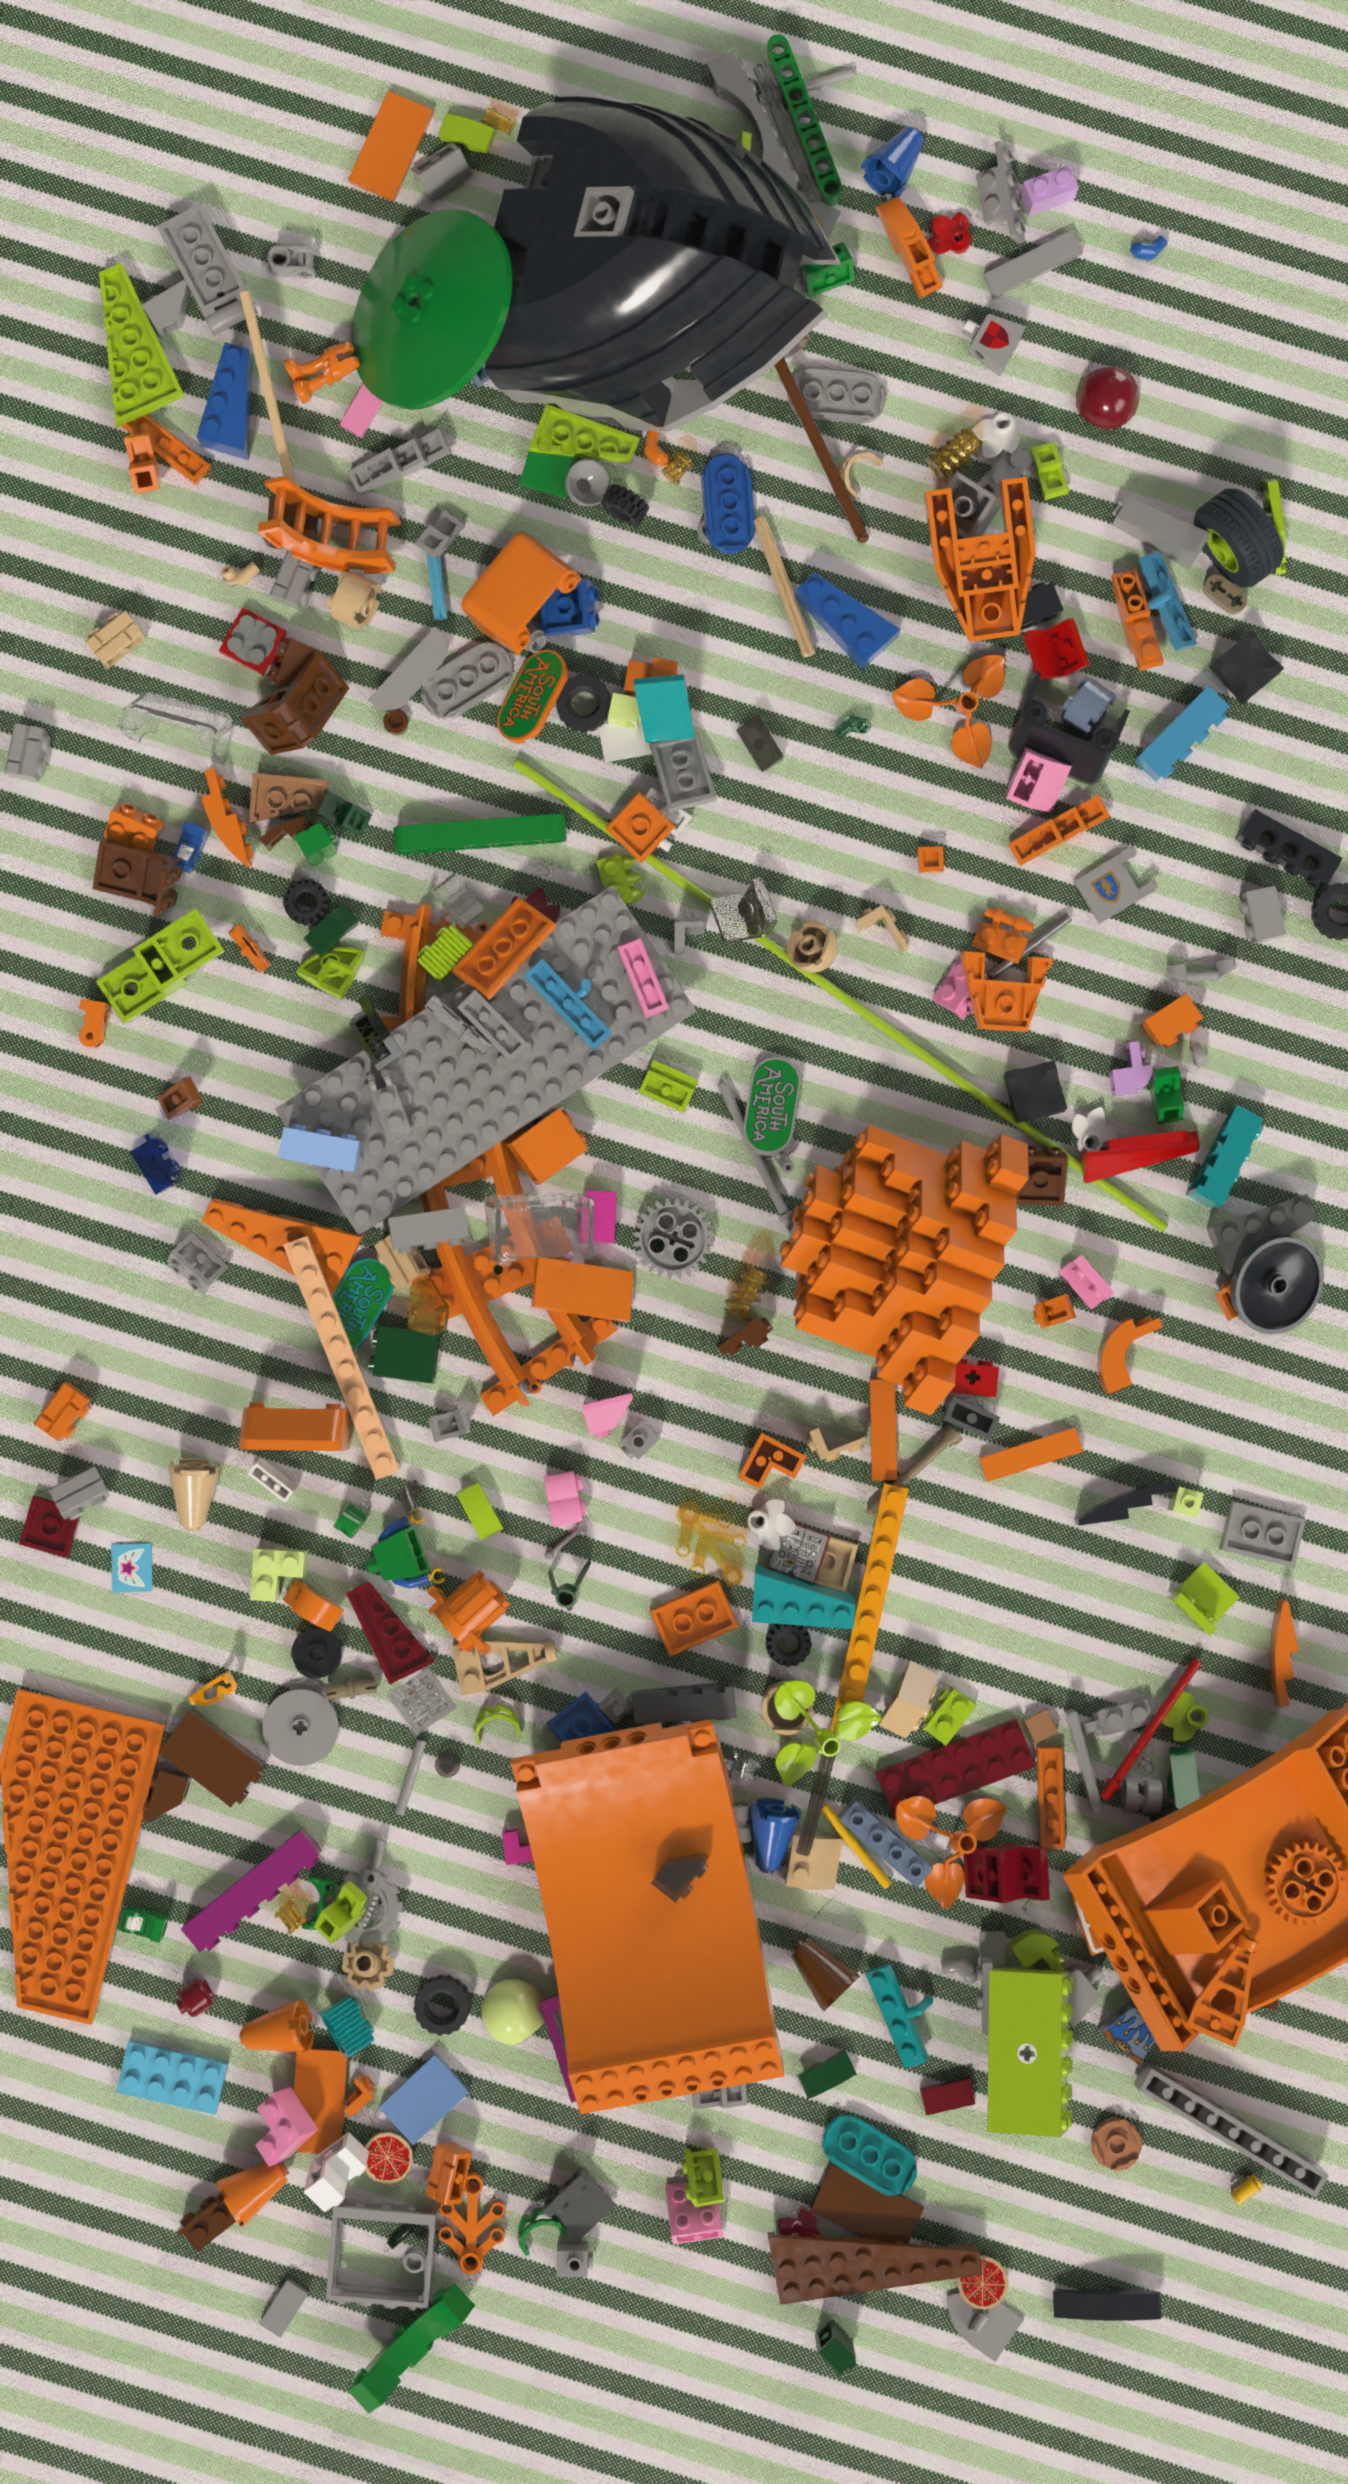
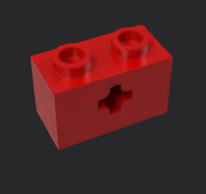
M961 1358L955 1366V1386L949 1393L996 1397L999 1367H993L992 1361L978 1360V1365L968 1364V1359ZM971 1370H973L974 1375H978L977 1380H973L972 1384H970L968 1379H965V1374H970Z

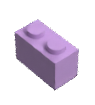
M1069 164L1024 181L1020 196L1029 217L1074 200L1079 186Z

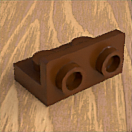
M222 2193L215 2198L212 2195L199 2205L201 2207L200 2210L194 2214L190 2211L179 2221L181 2225L177 2230L178 2235L184 2234L197 2252L236 2222L223 2200Z

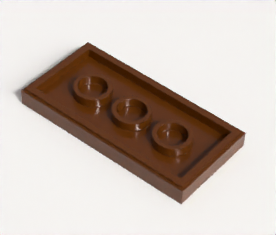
M832 2162L810 2207L811 2212L863 2237L880 2239V2242L896 2243V2240H903L905 2244L909 2243L924 2210L923 2205L900 2194L885 2195Z

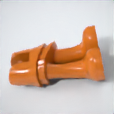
M352 342L330 346L324 350V354L308 363L299 364L293 358L284 360L285 367L294 381L293 386L296 394L303 404L307 403L313 393L328 383L329 386H332L335 381L338 383L343 377L361 366L358 357H349L355 351ZM324 369V372H323V373H321V374H319V375H317V376H315V377H313V378H311V379H309V380H306L309 376H311V375L317 373L318 371Z

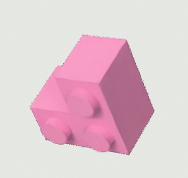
M291 2087L272 2093L257 2108L270 2131L255 2146L270 2167L287 2160L318 2130V2127Z

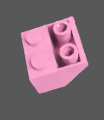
M1025 747L1005 792L1006 799L1028 808L1052 812L1072 766Z

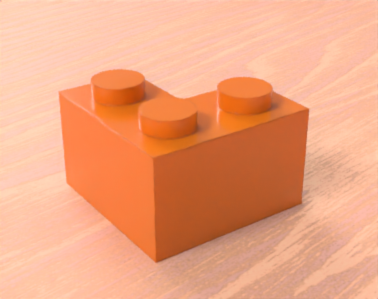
M653 657V663L651 664L629 660L624 695L636 697L634 679L678 675V661Z
M760 1432L737 1477L761 1490L772 1467L795 1479L807 1456Z

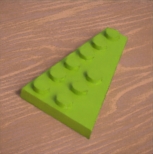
M122 262L99 272L107 336L109 371L112 382V399L115 410L114 417L117 428L185 397Z

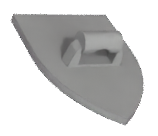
M960 2292L947 2295L948 2311L958 2333L969 2344L996 2362L1024 2321V2318L1002 2302L996 2307L987 2310L975 2309L964 2301Z

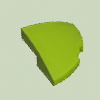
M337 947L333 949L334 953H327L321 958L318 954L311 956L297 969L296 973L322 991L343 1000L358 973L365 952L350 947Z

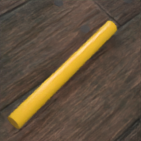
M825 1804L819 1811L884 1889L892 1884L891 1880L848 1828L839 1821L838 1816L829 1805Z

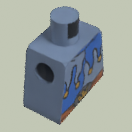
M1130 2001L1098 2027L1105 2037L1138 2066L1142 2063L1155 2041L1137 2007Z

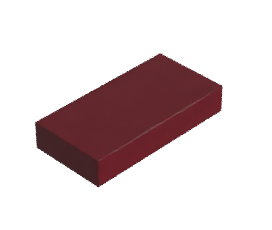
M969 2077L920 2088L926 2116L976 2104Z

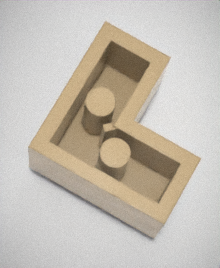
M910 1660L900 1676L895 1693L885 1706L879 1726L905 1739L912 1730L916 1732L922 1720L921 1716L926 1718L932 1704L928 1702L929 1699L933 1698L938 1688L935 1685L938 1674Z

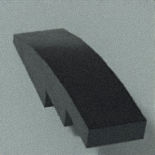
M1170 1480L1145 1485L1118 1494L1074 1519L1075 1524L1080 1526L1129 1519L1128 1508L1153 1505L1151 1495L1176 1492L1175 1481Z
M1110 2287L1108 2290L1082 2288L1081 2291L1055 2288L1053 2291L1054 2318L1102 2321L1157 2320L1162 2318L1160 2291Z

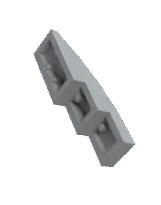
M438 428L418 440L413 438L394 450L388 448L348 471V474L357 494L361 495L428 466L452 453V450L443 430Z

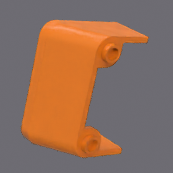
M249 1402V1407H244L239 1449L343 1451L349 1449L350 1413L347 1408L341 1409V1404H326L325 1409L264 1408L265 1403Z

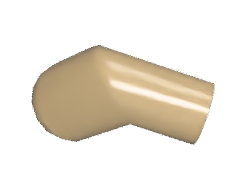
M251 562L243 570L234 569L227 565L222 569L221 574L224 581L229 584L245 585L260 570Z

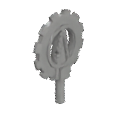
M376 1839L370 1868L360 1869V1874L354 1875L353 1872L343 1877L345 1882L341 1886L337 1885L334 1888L336 1890L334 1902L343 1885L349 1881L368 1897L364 1905L366 1908L365 1912L357 1923L344 1934L346 1935L344 1940L353 1945L356 1941L362 1943V1947H373V1942L378 1940L382 1944L390 1939L388 1934L392 1930L397 1931L401 1921H398L399 1912H403V1901L399 1902L397 1896L400 1891L395 1883L391 1885L387 1881L388 1876L384 1874V1871H380L386 1841L382 1839ZM381 1898L383 1903L382 1917L375 1925L367 1927L379 1902L378 1900Z

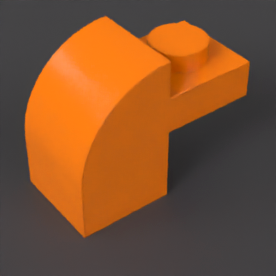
M150 433L125 436L124 441L130 462L129 473L134 493L159 490L160 473Z
M297 1578L282 1599L291 1606V1610L330 1632L344 1611L330 1598L315 1592L306 1583Z

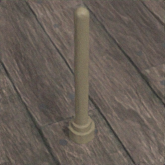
M949 1424L942 1431L941 1439L892 1485L904 1487L948 1446H956L963 1438ZM880 1496L866 1508L867 1514L874 1515L877 1512Z

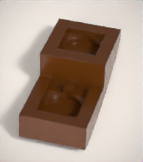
M307 816L298 817L276 826L259 840L270 851L287 834L295 841V835L307 830L313 824Z

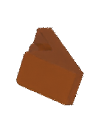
M190 1076L181 1079L157 1097L168 1120L203 1103L198 1089Z

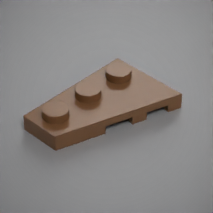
M253 773L249 823L315 809L324 789L328 790L329 781Z

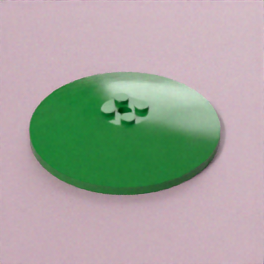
M449 209L431 213L415 221L400 232L384 249L373 265L362 287L356 305L352 326V345L355 349L353 356L358 357L361 365L357 368L360 379L365 387L381 401L393 407L407 410L431 407L448 399L462 389L487 361L505 325L512 295L510 257L503 239L492 225L479 216L464 210ZM420 297L419 302L415 305L416 300Z

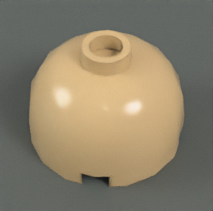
M817 921L805 922L802 924L803 928L799 931L795 930L791 934L787 943V956L791 959V963L800 970L809 973L822 972L829 968L837 956L838 944L836 937L823 923Z

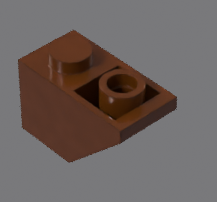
M287 638L284 642L281 641L276 650V655L278 656L276 663L270 667L267 674V679H269L267 686L280 687L294 681L312 653L319 650L293 638Z
M164 1767L159 1773H154L150 1785L154 1790L151 1798L148 1797L143 1808V1812L146 1813L145 1821L150 1822L182 1804L186 1799L192 1778L187 1774Z

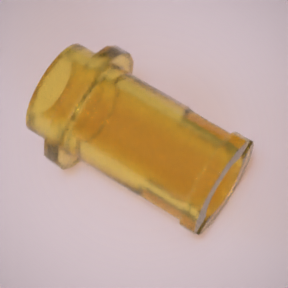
M487 108L482 122L510 136L516 121L496 112V108Z

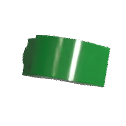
M1178 1066L1153 1070V1078L1149 1080L1150 1095L1158 1125L1183 1120L1184 1102L1179 1090L1181 1073Z

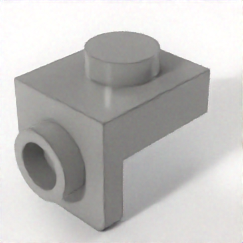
M464 1408L428 1418L434 1442L470 1433L469 1427L471 1422Z

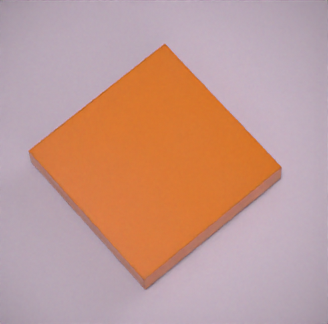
M638 792L605 829L640 863H643L676 826L641 792Z

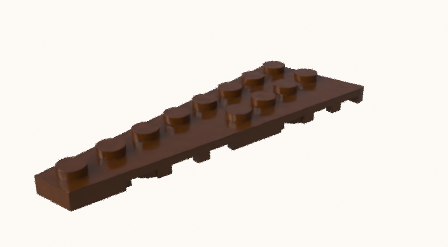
M768 2232L780 2305L983 2274L979 2248L975 2245L948 2244V2246L930 2245V2242H921V2245L905 2244L903 2240H896V2243L880 2242V2239L843 2236V2239L825 2238L824 2235L803 2237L799 2236V2233H791V2236L775 2235V2232Z

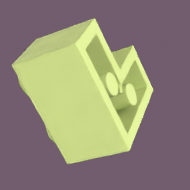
M266 1547L253 1549L250 1600L273 1602L279 1600L281 1576L303 1578L307 1575L308 1550Z

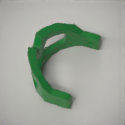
M543 2208L533 2209L530 2215L524 2214L518 2225V2242L525 2256L530 2254L529 2248L525 2244V2238L533 2228L541 2225H552L559 2228L562 2234L567 2233L565 2226L555 2215L551 2219L536 2220L539 2215L547 2216L543 2212Z

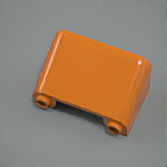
M520 531L511 538L467 591L462 599L461 606L479 631L511 652L519 655L530 641V632L526 627L528 622L556 589L562 593H569L575 589L581 578L575 570L526 532Z

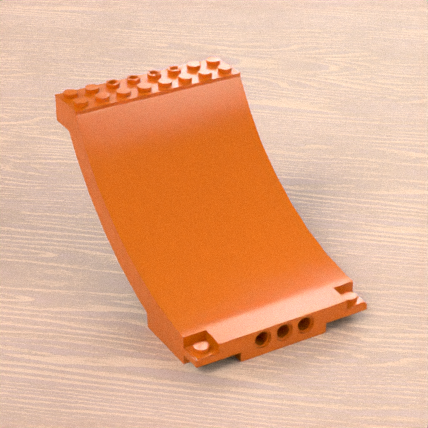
M1348 1702L1341 1709H1334L1328 1712L1305 1732L1267 1759L1202 1798L1137 1830L1101 1845L1093 1846L1062 1874L1161 2051H1182L1200 2033L1186 2026L1187 2019L1196 1998L1234 1949L1240 1934L1259 1942L1254 1954L1247 2013L1294 1992L1348 1961V1884L1341 1886V1889L1346 1891L1347 1894L1339 1895L1343 1905H1334L1337 1913L1329 1911L1330 1920L1320 1917V1925L1313 1923L1311 1920L1310 1927L1305 1926L1303 1922L1300 1926L1293 1924V1920L1289 1923L1283 1919L1284 1916L1280 1917L1275 1913L1277 1908L1274 1909L1269 1906L1273 1899L1265 1896V1893L1270 1891V1888L1263 1886V1883L1270 1881V1878L1264 1875V1872H1272L1268 1862H1277L1274 1854L1282 1856L1281 1847L1283 1846L1291 1850V1842L1298 1844L1300 1847L1301 1840L1308 1842V1844L1314 1841L1318 1843V1847L1322 1844L1328 1847L1327 1851L1330 1850L1336 1853L1334 1859L1337 1858L1342 1861L1338 1868L1346 1870L1341 1879L1348 1881ZM1303 1860L1298 1863L1297 1871L1302 1870L1304 1866ZM1287 1872L1289 1878L1320 1895L1324 1894V1890L1291 1872ZM1325 1872L1320 1875L1319 1883L1325 1880ZM1289 1884L1286 1887V1895L1291 1892L1292 1884ZM1314 1896L1309 1897L1307 1906L1313 1903ZM1241 1948V1952L1244 1954H1248L1250 1952ZM1232 1965L1225 1975L1224 1981L1239 1987L1244 1975L1243 1968ZM1221 1989L1211 2000V2006L1226 2014H1231L1235 2009V1994L1227 1989Z
M712 1719L664 1729L661 1722L563 1741L561 1742V1749L512 1758L510 1764L517 1784L516 1793L537 1873L552 1950L564 2030L568 2076L580 2114L784 2077L783 2054L776 2031L757 1914L734 1807V1795Z

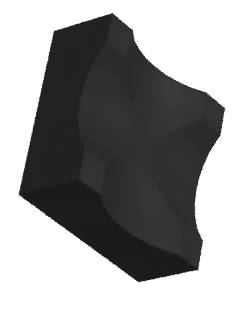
M1250 631L1210 666L1242 705L1284 669L1263 647L1253 631Z
M1055 1060L1005 1072L1004 1080L1016 1123L1066 1111L1067 1104L1060 1086Z

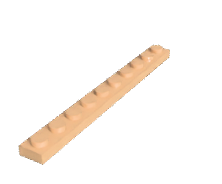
M308 1235L284 1244L289 1262L376 1480L400 1471L399 1464Z

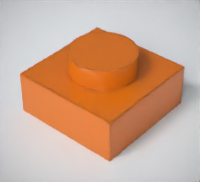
M943 846L917 848L918 874L944 872Z

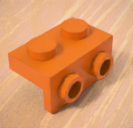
M119 803L110 812L104 837L117 843L154 851L159 831L164 828L165 822L159 820L154 814L136 810L131 804Z

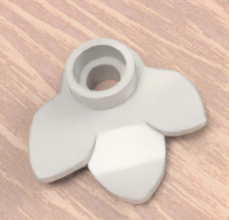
M1006 412L997 414L993 419L980 421L970 433L972 438L983 441L982 454L984 458L995 457L1002 450L1013 453L1019 442V437L1015 432L1016 421L1011 414ZM1002 424L1008 425L1006 428H1000Z
M1102 1107L1091 1110L1086 1115V1118L1080 1114H1075L1072 1121V1131L1078 1138L1077 1147L1082 1154L1100 1151L1104 1141L1116 1139L1120 1132V1128L1117 1126H1106ZM1088 1138L1092 1141V1145L1089 1148L1085 1144Z
M769 1500L762 1509L753 1510L748 1517L749 1528L754 1533H757L759 1543L770 1550H779L780 1536H787L796 1529L793 1519L783 1514L785 1502L782 1500ZM760 1517L764 1518V1524L762 1526L758 1524V1519Z

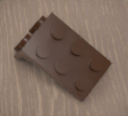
M102 839L99 841L92 889L149 903L155 906L154 915L160 917L177 902L178 891L175 890L176 881L180 880L182 874V867L179 866L180 858Z

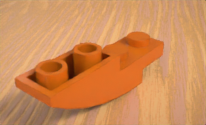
M896 197L876 206L875 208L895 254H900L918 298L920 299L941 289L943 285L933 264L936 261L917 222L902 200Z
M1136 568L1112 574L1111 579L1121 624L1130 654L1133 653L1138 670L1141 671L1163 665L1164 658L1149 617L1150 609L1147 605L1148 603Z
M215 768L206 769L205 774L210 794L201 796L208 819L228 850L246 867H251L250 859L254 858L250 843L246 844L244 835L248 834L245 820H240L236 813L228 814L232 812L229 798H224L222 789L226 788L223 774H218Z

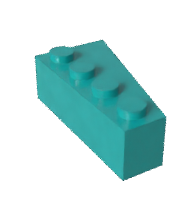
M1238 1105L1231 1107L1186 1196L1211 1209L1223 1206L1232 1185L1240 1174L1239 1170L1243 1162L1248 1159L1252 1151L1250 1147L1253 1140H1257L1263 1130V1126H1261L1263 1118Z
M755 1564L752 1622L854 1629V1595L826 1586L821 1587Z

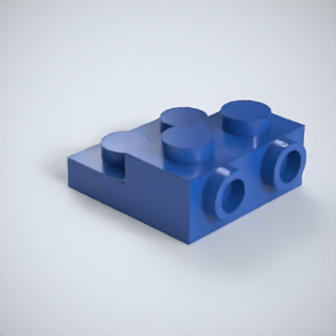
M581 579L575 589L569 593H562L558 589L552 593L541 607V629L545 636L568 633L575 636L595 633V626L599 625L600 619L598 612L595 611V601L599 600V591L594 586V583L588 579Z

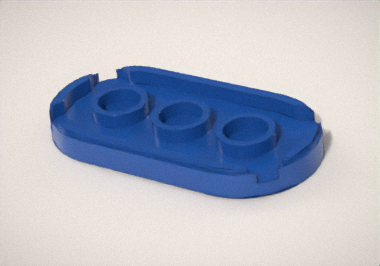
M726 453L719 454L705 465L701 475L705 533L708 541L715 549L726 554H735L746 549L755 535L751 473L747 465L743 464L737 456Z

